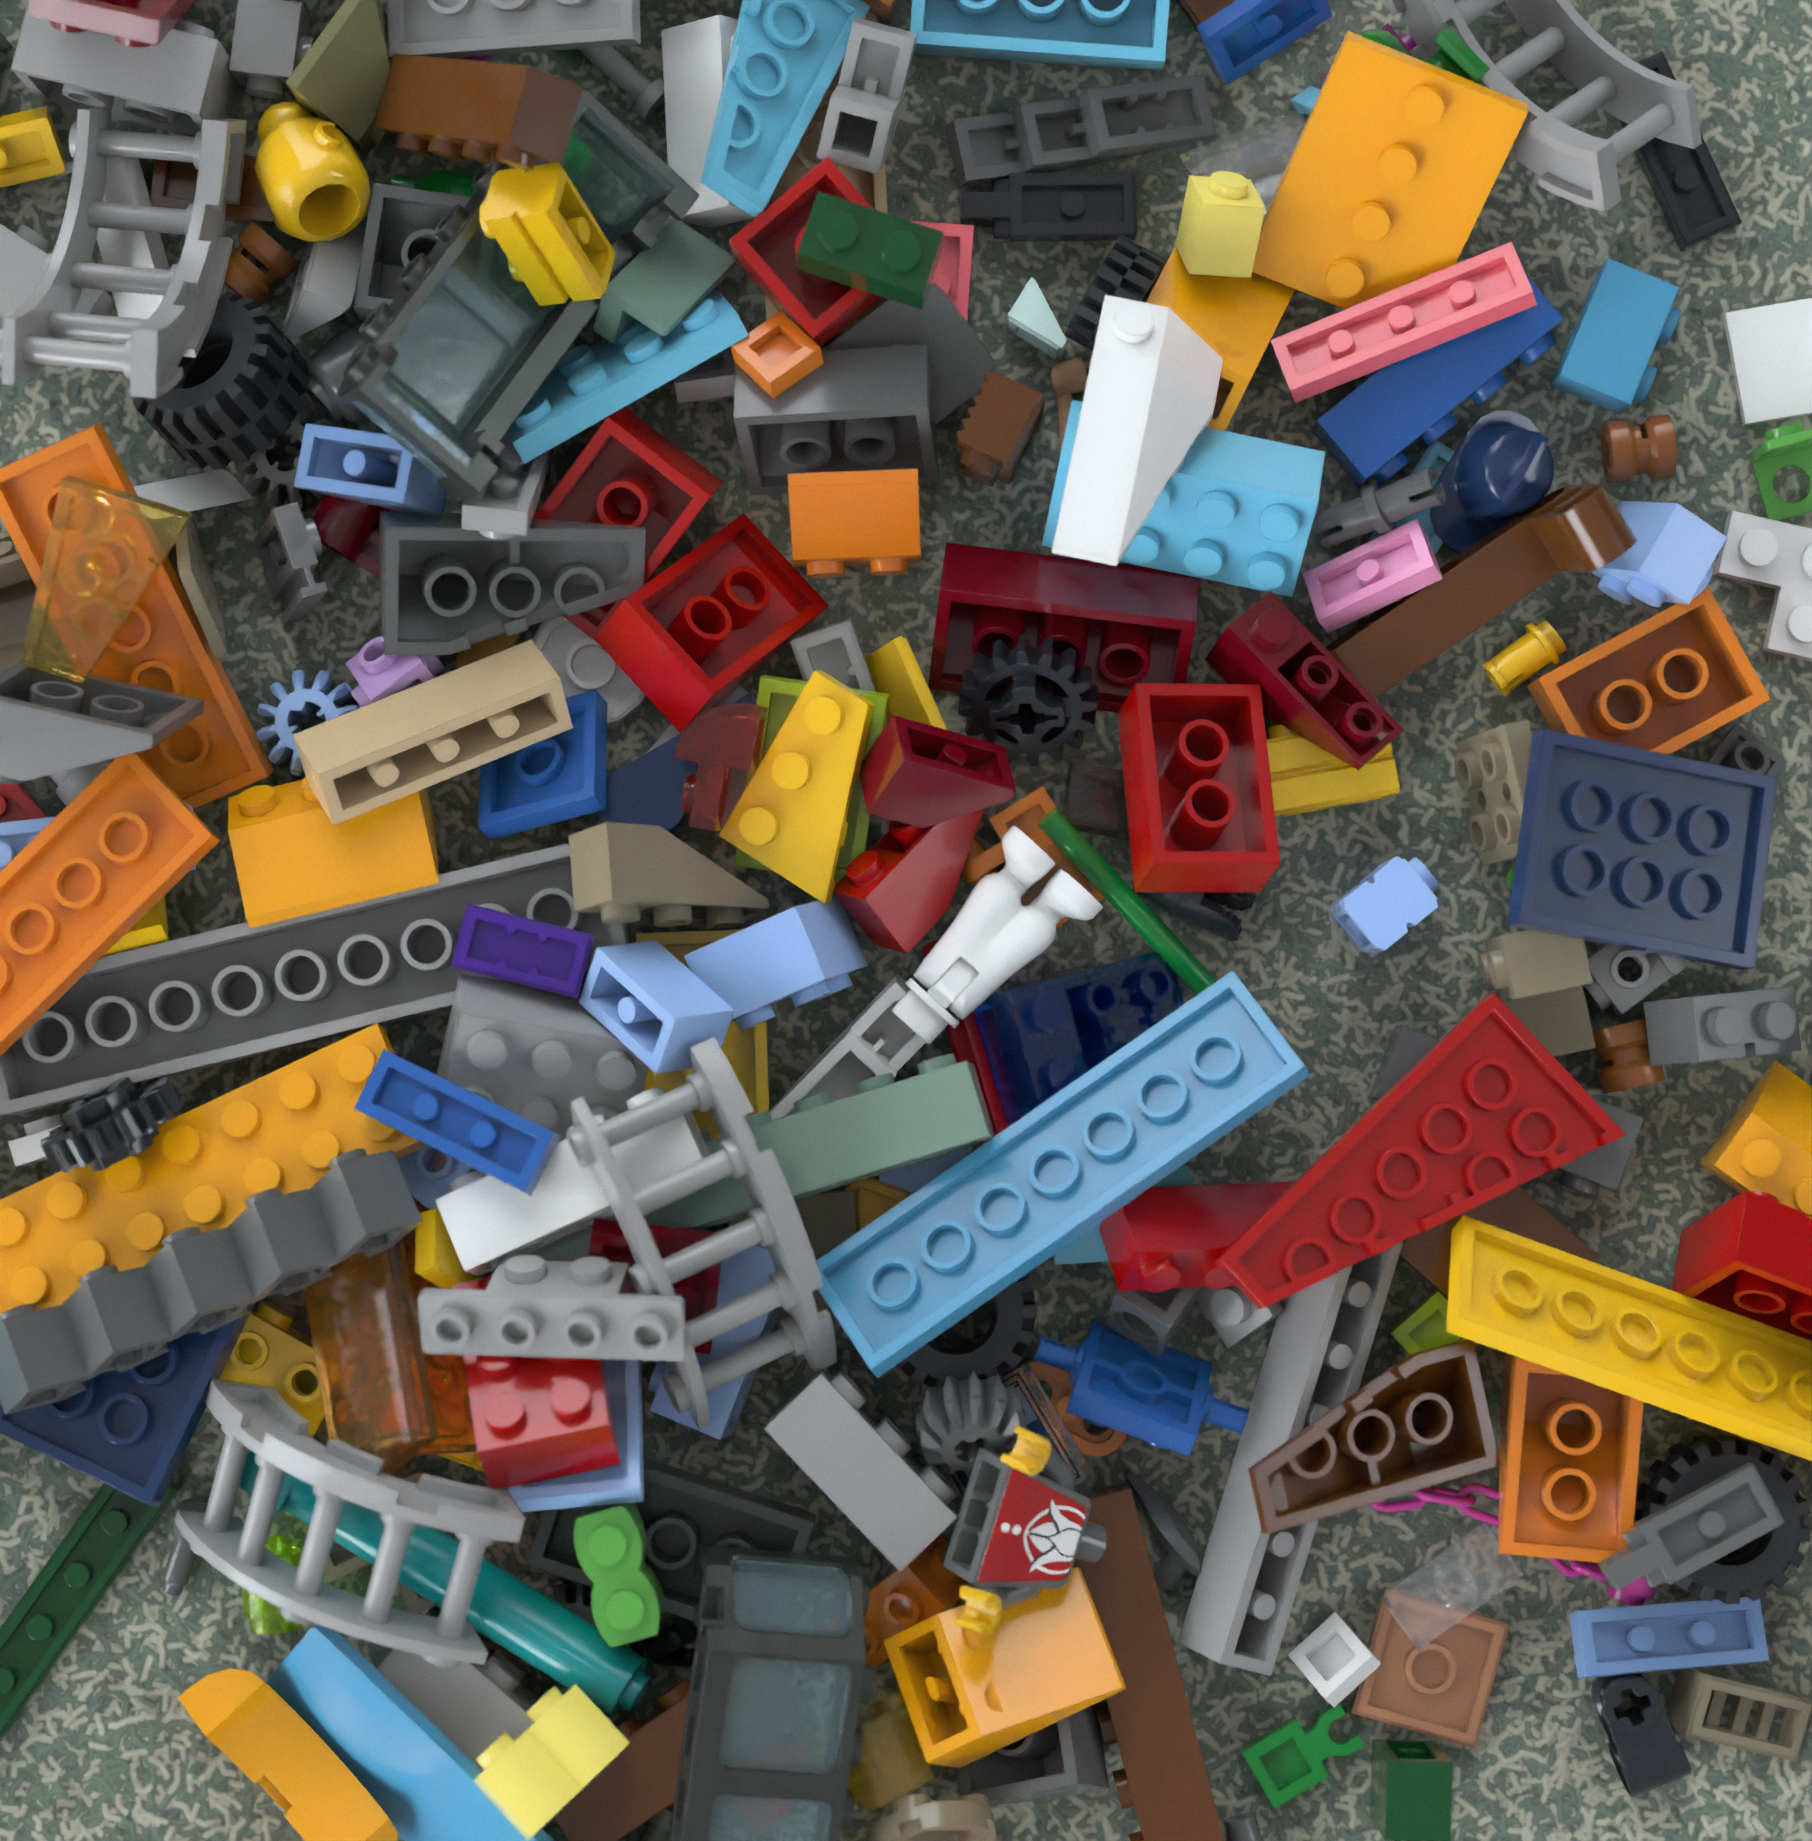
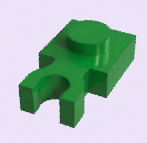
M1340 1703L1335 1707L1331 1704L1324 1707L1318 1713L1312 1726L1305 1730L1301 1728L1294 1716L1240 1748L1242 1755L1274 1809L1330 1776L1321 1761L1329 1756L1351 1755L1365 1746L1356 1731L1343 1740H1334L1329 1736L1328 1729L1330 1724L1334 1720L1346 1715Z

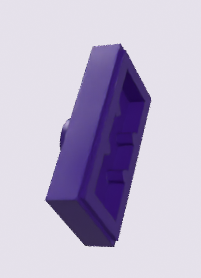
M467 903L451 967L580 999L595 935Z

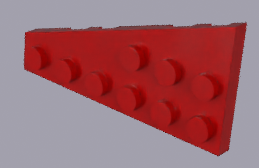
M1492 992L1479 1001L1249 1225L1214 1262L1258 1309L1265 1308L1335 1275V1273L1353 1264L1379 1254L1418 1233L1429 1230L1509 1192L1517 1186L1550 1170H1555L1594 1149L1622 1138L1626 1134L1503 1001Z

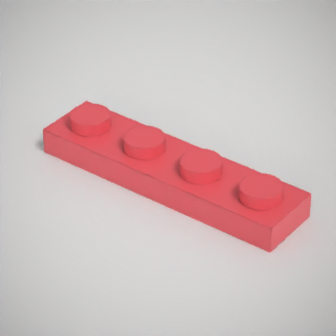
M1511 241L1270 341L1294 402L1298 403L1534 307L1537 303Z

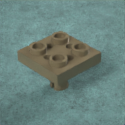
M1528 719L1504 724L1455 742L1458 751L1455 757V773L1460 786L1467 790L1472 812L1469 820L1470 838L1474 848L1481 853L1484 866L1516 859L1532 742Z

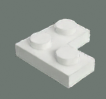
M1731 511L1727 516L1724 535L1727 539L1720 549L1714 575L1776 589L1762 651L1812 662V529Z

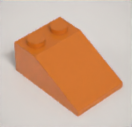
M1505 1353L1499 1433L1498 1553L1598 1563L1628 1546L1622 1533L1634 1527L1643 1401Z

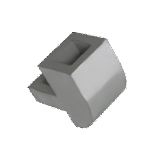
M858 17L854 19L839 82L830 96L816 158L824 160L828 156L832 162L874 174L880 173L889 153L906 93V81L918 36L917 33Z

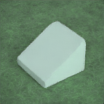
M1031 277L1007 315V331L1052 359H1061L1065 352L1067 339L1036 280Z

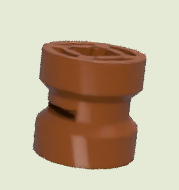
M251 221L239 235V246L230 255L224 284L240 298L247 296L255 300L262 307L270 298V287L277 279H286L299 263L279 243ZM250 255L267 272L264 274L247 259V256Z
M1669 415L1649 416L1642 425L1630 424L1625 419L1605 420L1602 423L1601 453L1603 471L1608 484L1629 482L1634 475L1646 473L1653 480L1670 479L1675 476L1677 446L1674 425Z
M1645 1018L1592 1030L1596 1046L1592 1051L1599 1054L1601 1061L1605 1063V1067L1602 1068L1598 1075L1603 1094L1665 1080L1662 1065L1650 1066Z

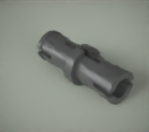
M1428 466L1420 472L1385 486L1375 482L1363 487L1364 489H1362V495L1325 510L1316 511L1313 519L1315 532L1319 534L1326 531L1327 534L1321 537L1319 541L1325 549L1330 550L1338 544L1374 530L1380 534L1389 532L1394 529L1396 522L1432 507L1444 505L1446 503V496L1442 482L1434 486L1432 483L1433 480L1439 477L1432 466Z

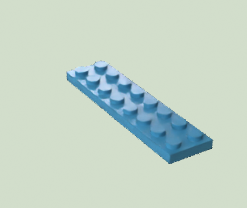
M1232 970L817 1260L816 1263L823 1282V1287L818 1290L870 1370L878 1378L1310 1075L1305 1065Z

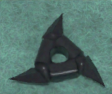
M674 1615V1624L659 1629L657 1635L641 1640L631 1649L643 1657L651 1656L654 1664L690 1668L694 1660L698 1628L691 1622Z

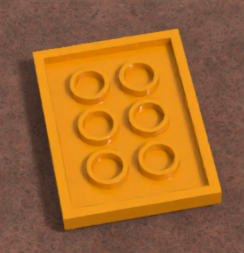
M1347 30L1263 218L1252 272L1347 309L1455 265L1528 114V104Z

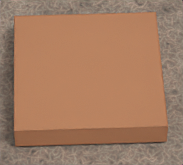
M1383 1587L1367 1644L1368 1649L1381 1662V1665L1355 1688L1349 1711L1352 1714L1475 1749L1510 1624L1503 1620Z

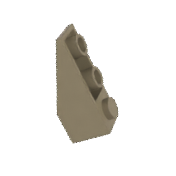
M605 822L569 835L574 912L600 913L602 923H631L640 920L641 916H654V925L660 927L682 926L692 923L693 919H705L707 929H731L743 926L744 916L769 909L766 897L661 826Z

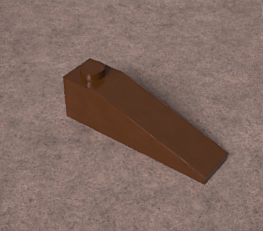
M1462 1339L1408 1355L1248 1468L1262 1533L1271 1534L1500 1466L1474 1341Z

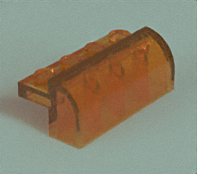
M414 1200L419 1213L429 1210L421 1202ZM416 1227L395 1246L370 1258L365 1256L364 1252L351 1255L345 1261L332 1265L333 1275L303 1288L329 1440L338 1439L361 1451L385 1460L382 1473L397 1471L416 1455L477 1451L463 1355L428 1354L422 1350L418 1297L424 1288L440 1287L415 1272Z

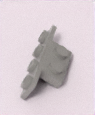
M518 1255L510 1259L499 1260L486 1290L424 1288L418 1297L422 1350L428 1354L682 1361L687 1351L684 1300L678 1295L628 1294L631 1288V1278L628 1270L630 1263L609 1262L607 1259L597 1256L582 1257L575 1261H544L543 1258L537 1255Z

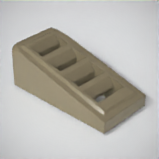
M1706 1668L1683 1669L1678 1671L1666 1714L1674 1729L1685 1736L1798 1762L1812 1713V1699ZM1727 1694H1733L1726 1726H1720L1719 1722ZM1753 1700H1757L1760 1702L1752 1733L1748 1734L1745 1733V1728ZM1778 1705L1786 1707L1776 1742L1769 1740L1768 1735Z

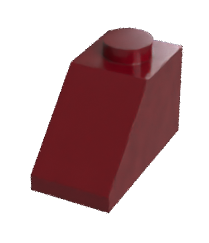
M896 715L892 716L863 759L859 774L867 813L879 816L887 821H898L920 828H927L1009 801L1017 791L1005 746Z

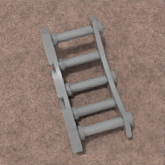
M1385 0L1392 16L1400 12L1402 13L1405 23L1417 44L1416 47L1409 51L1412 57L1417 59L1423 57L1428 62L1440 49L1435 43V39L1440 33L1450 28L1490 68L1478 84L1528 104V114L1504 163L1509 165L1517 160L1529 170L1541 176L1538 180V186L1557 196L1582 206L1606 212L1621 201L1616 164L1655 137L1692 149L1702 144L1694 85L1673 80L1653 72L1627 57L1600 36L1576 11L1569 0H1458L1457 2L1454 0ZM1505 1L1519 25L1531 40L1494 64L1483 51L1467 25ZM1546 60L1579 90L1548 112L1534 104L1512 84ZM1599 107L1628 124L1607 140L1572 128L1573 125Z
M78 109L77 120L72 123L69 132V151L74 159L71 184L53 253L47 254L43 265V277L31 297L14 313L4 316L3 327H0L1 384L16 385L35 374L44 364L123 371L124 376L130 379V396L157 398L169 392L179 383L184 375L183 367L177 366L183 356H197L210 328L225 281L233 240L231 237H222L227 204L239 205L247 120L229 118L202 119V131H198L195 137L111 130L112 109ZM107 155L194 163L195 168L198 170L194 203H190L187 209L103 202ZM98 227L179 234L186 237L179 263L173 264L170 270L90 263ZM83 288L164 296L158 308L149 319L74 313Z
M715 1037L690 1047L692 1074L686 1076L685 1085L600 1124H597L587 1103L581 1097L571 1102L573 1129L566 1132L570 1148L582 1168L589 1165L592 1166L619 1222L636 1265L629 1267L628 1270L638 1294L675 1295L672 1284L758 1243L764 1248L768 1246L775 1272L769 1275L770 1282L685 1322L687 1345L685 1357L682 1361H667L669 1375L663 1377V1384L669 1399L678 1413L688 1409L698 1429L710 1424L707 1392L790 1352L795 1357L803 1354L814 1373L837 1362L836 1341L831 1314L827 1309L817 1313L812 1294L813 1291L823 1287V1282L803 1222L772 1148L760 1153L755 1144L757 1141L744 1117L754 1110ZM696 1108L702 1113L709 1110L724 1139L723 1142L719 1143L720 1151L631 1191L610 1148ZM729 1175H732L735 1179L741 1177L754 1209L747 1212L748 1219L661 1260L643 1216ZM783 1307L784 1319L779 1321V1329L699 1367L694 1347L775 1308Z
M211 1379L205 1403L213 1416L221 1424V1430L226 1436L206 1512L177 1510L174 1522L183 1537L190 1544V1549L195 1554L202 1556L214 1568L238 1585L280 1607L281 1615L292 1622L308 1625L316 1623L382 1646L420 1654L426 1661L440 1667L454 1668L458 1667L461 1662L485 1665L488 1652L470 1622H466L486 1546L493 1545L495 1540L519 1543L525 1517L508 1490L456 1482L425 1473L420 1476L418 1484L382 1473L385 1461L383 1459L361 1451L338 1439L328 1440L327 1446H324L308 1436L307 1432L310 1422L294 1411L281 1398L274 1387ZM250 1449L256 1453L255 1462L260 1467L244 1524L240 1517L232 1516ZM286 1472L312 1485L313 1493L318 1496L298 1569L266 1548ZM349 1501L380 1512L381 1519L386 1523L365 1599L322 1582L343 1503ZM420 1524L454 1532L460 1539L439 1618L391 1607L411 1531L419 1528Z

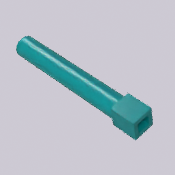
M249 1449L239 1487L252 1495L260 1466L255 1462L256 1453ZM286 1472L276 1511H287L310 1526L318 1497L312 1491L313 1486ZM350 1501L343 1503L333 1541L374 1566L386 1523L381 1519V1513ZM420 1524L419 1528L411 1531L398 1582L439 1608H442L460 1542L440 1529ZM483 1557L466 1622H470L476 1631L568 1689L576 1684L597 1707L611 1716L615 1715L621 1707L632 1711L643 1696L651 1680V1677L643 1672L647 1658L624 1644L611 1647L603 1639L597 1627Z

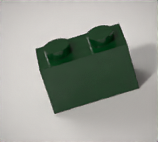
M818 191L797 252L799 270L923 310L943 250L944 232Z
M1372 1739L1370 1817L1384 1840L1451 1841L1452 1761L1436 1741Z

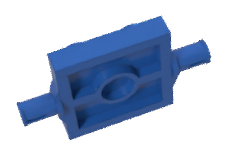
M1092 1320L1085 1340L1079 1344L1078 1348L1045 1337L1042 1334L1034 1354L1033 1361H1039L1069 1372L1072 1389L1066 1412L1082 1417L1092 1425L1109 1427L1143 1439L1156 1448L1171 1449L1189 1456L1197 1439L1198 1431L1205 1421L1241 1435L1249 1415V1408H1243L1213 1397V1390L1209 1382L1212 1362L1170 1347H1166L1162 1355L1157 1358L1107 1325Z

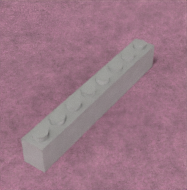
M1404 1241L1282 1300L1281 1305L1285 1311L1277 1316L1249 1408V1415L1240 1437L1203 1558L1201 1573L1198 1575L1178 1643L1219 1664L1272 1675L1319 1519L1271 1534L1262 1533L1248 1468L1358 1391Z

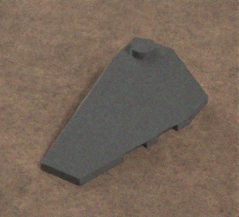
M380 511L379 582L383 651L385 655H451L471 648V644L506 633L510 636L528 630L527 626L565 614L569 616L626 599L644 586L646 529L644 527L532 519L527 536L516 535L508 539H492L481 535L476 530L461 529L462 513L444 512L443 517L415 512Z

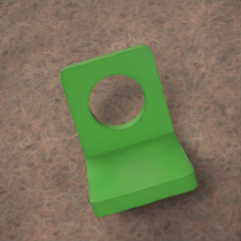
M1795 422L1765 432L1766 442L1757 447L1748 456L1767 519L1782 521L1812 512V428L1804 430L1802 422ZM1784 467H1796L1807 476L1809 482L1808 493L1803 500L1797 503L1784 502L1774 493L1773 478L1777 471Z

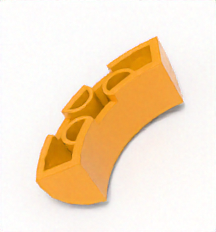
M229 1668L208 1674L178 1697V1700L205 1737L217 1746L254 1784L260 1783L270 1797L286 1811L284 1813L285 1818L305 1841H398V1832L390 1818L354 1774L298 1713L267 1683L251 1671Z

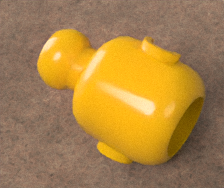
M280 102L268 108L258 124L257 135L260 146L254 168L260 190L275 217L274 222L276 226L284 233L309 243L332 241L344 237L355 229L367 214L372 193L367 171L351 141L335 123L314 117L298 103Z

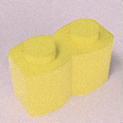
M576 1684L564 1695L555 1686L551 1688L525 1713L532 1720L533 1724L514 1741L505 1732L477 1758L478 1763L485 1770L477 1776L474 1782L527 1840L537 1833L630 1743Z

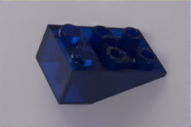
M1156 951L990 995L974 1010L1007 1124L1018 1121L1184 1005L1176 973Z

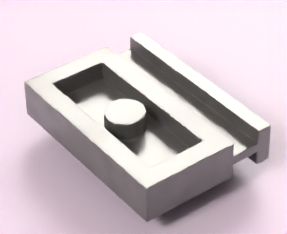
M295 502L273 508L254 538L273 598L282 596L284 598L286 609L280 616L283 625L307 619L328 591L325 581L315 584L312 571L318 564L316 556L322 554V545L317 527L311 518L303 519L299 504Z

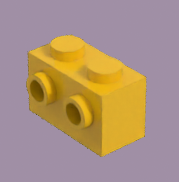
M260 1300L257 1307L253 1306L252 1313H250L219 1380L274 1387L281 1398L294 1411L310 1422L307 1435L314 1437L323 1431L359 1365L346 1358L350 1348L344 1343L320 1331H316L313 1338L304 1335L290 1327L294 1320L291 1314L272 1303Z

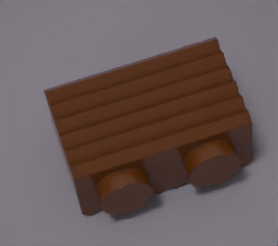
M994 370L985 373L984 384L979 385V394L973 397V407L968 408L967 419L962 420V430L956 432L955 452L958 461L962 462L959 471L974 481L989 487H993L997 479L1010 484L1042 419L1046 396Z

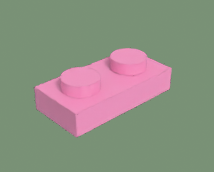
M1418 519L1410 521L1303 573L1317 620L1327 634L1443 579L1427 532Z

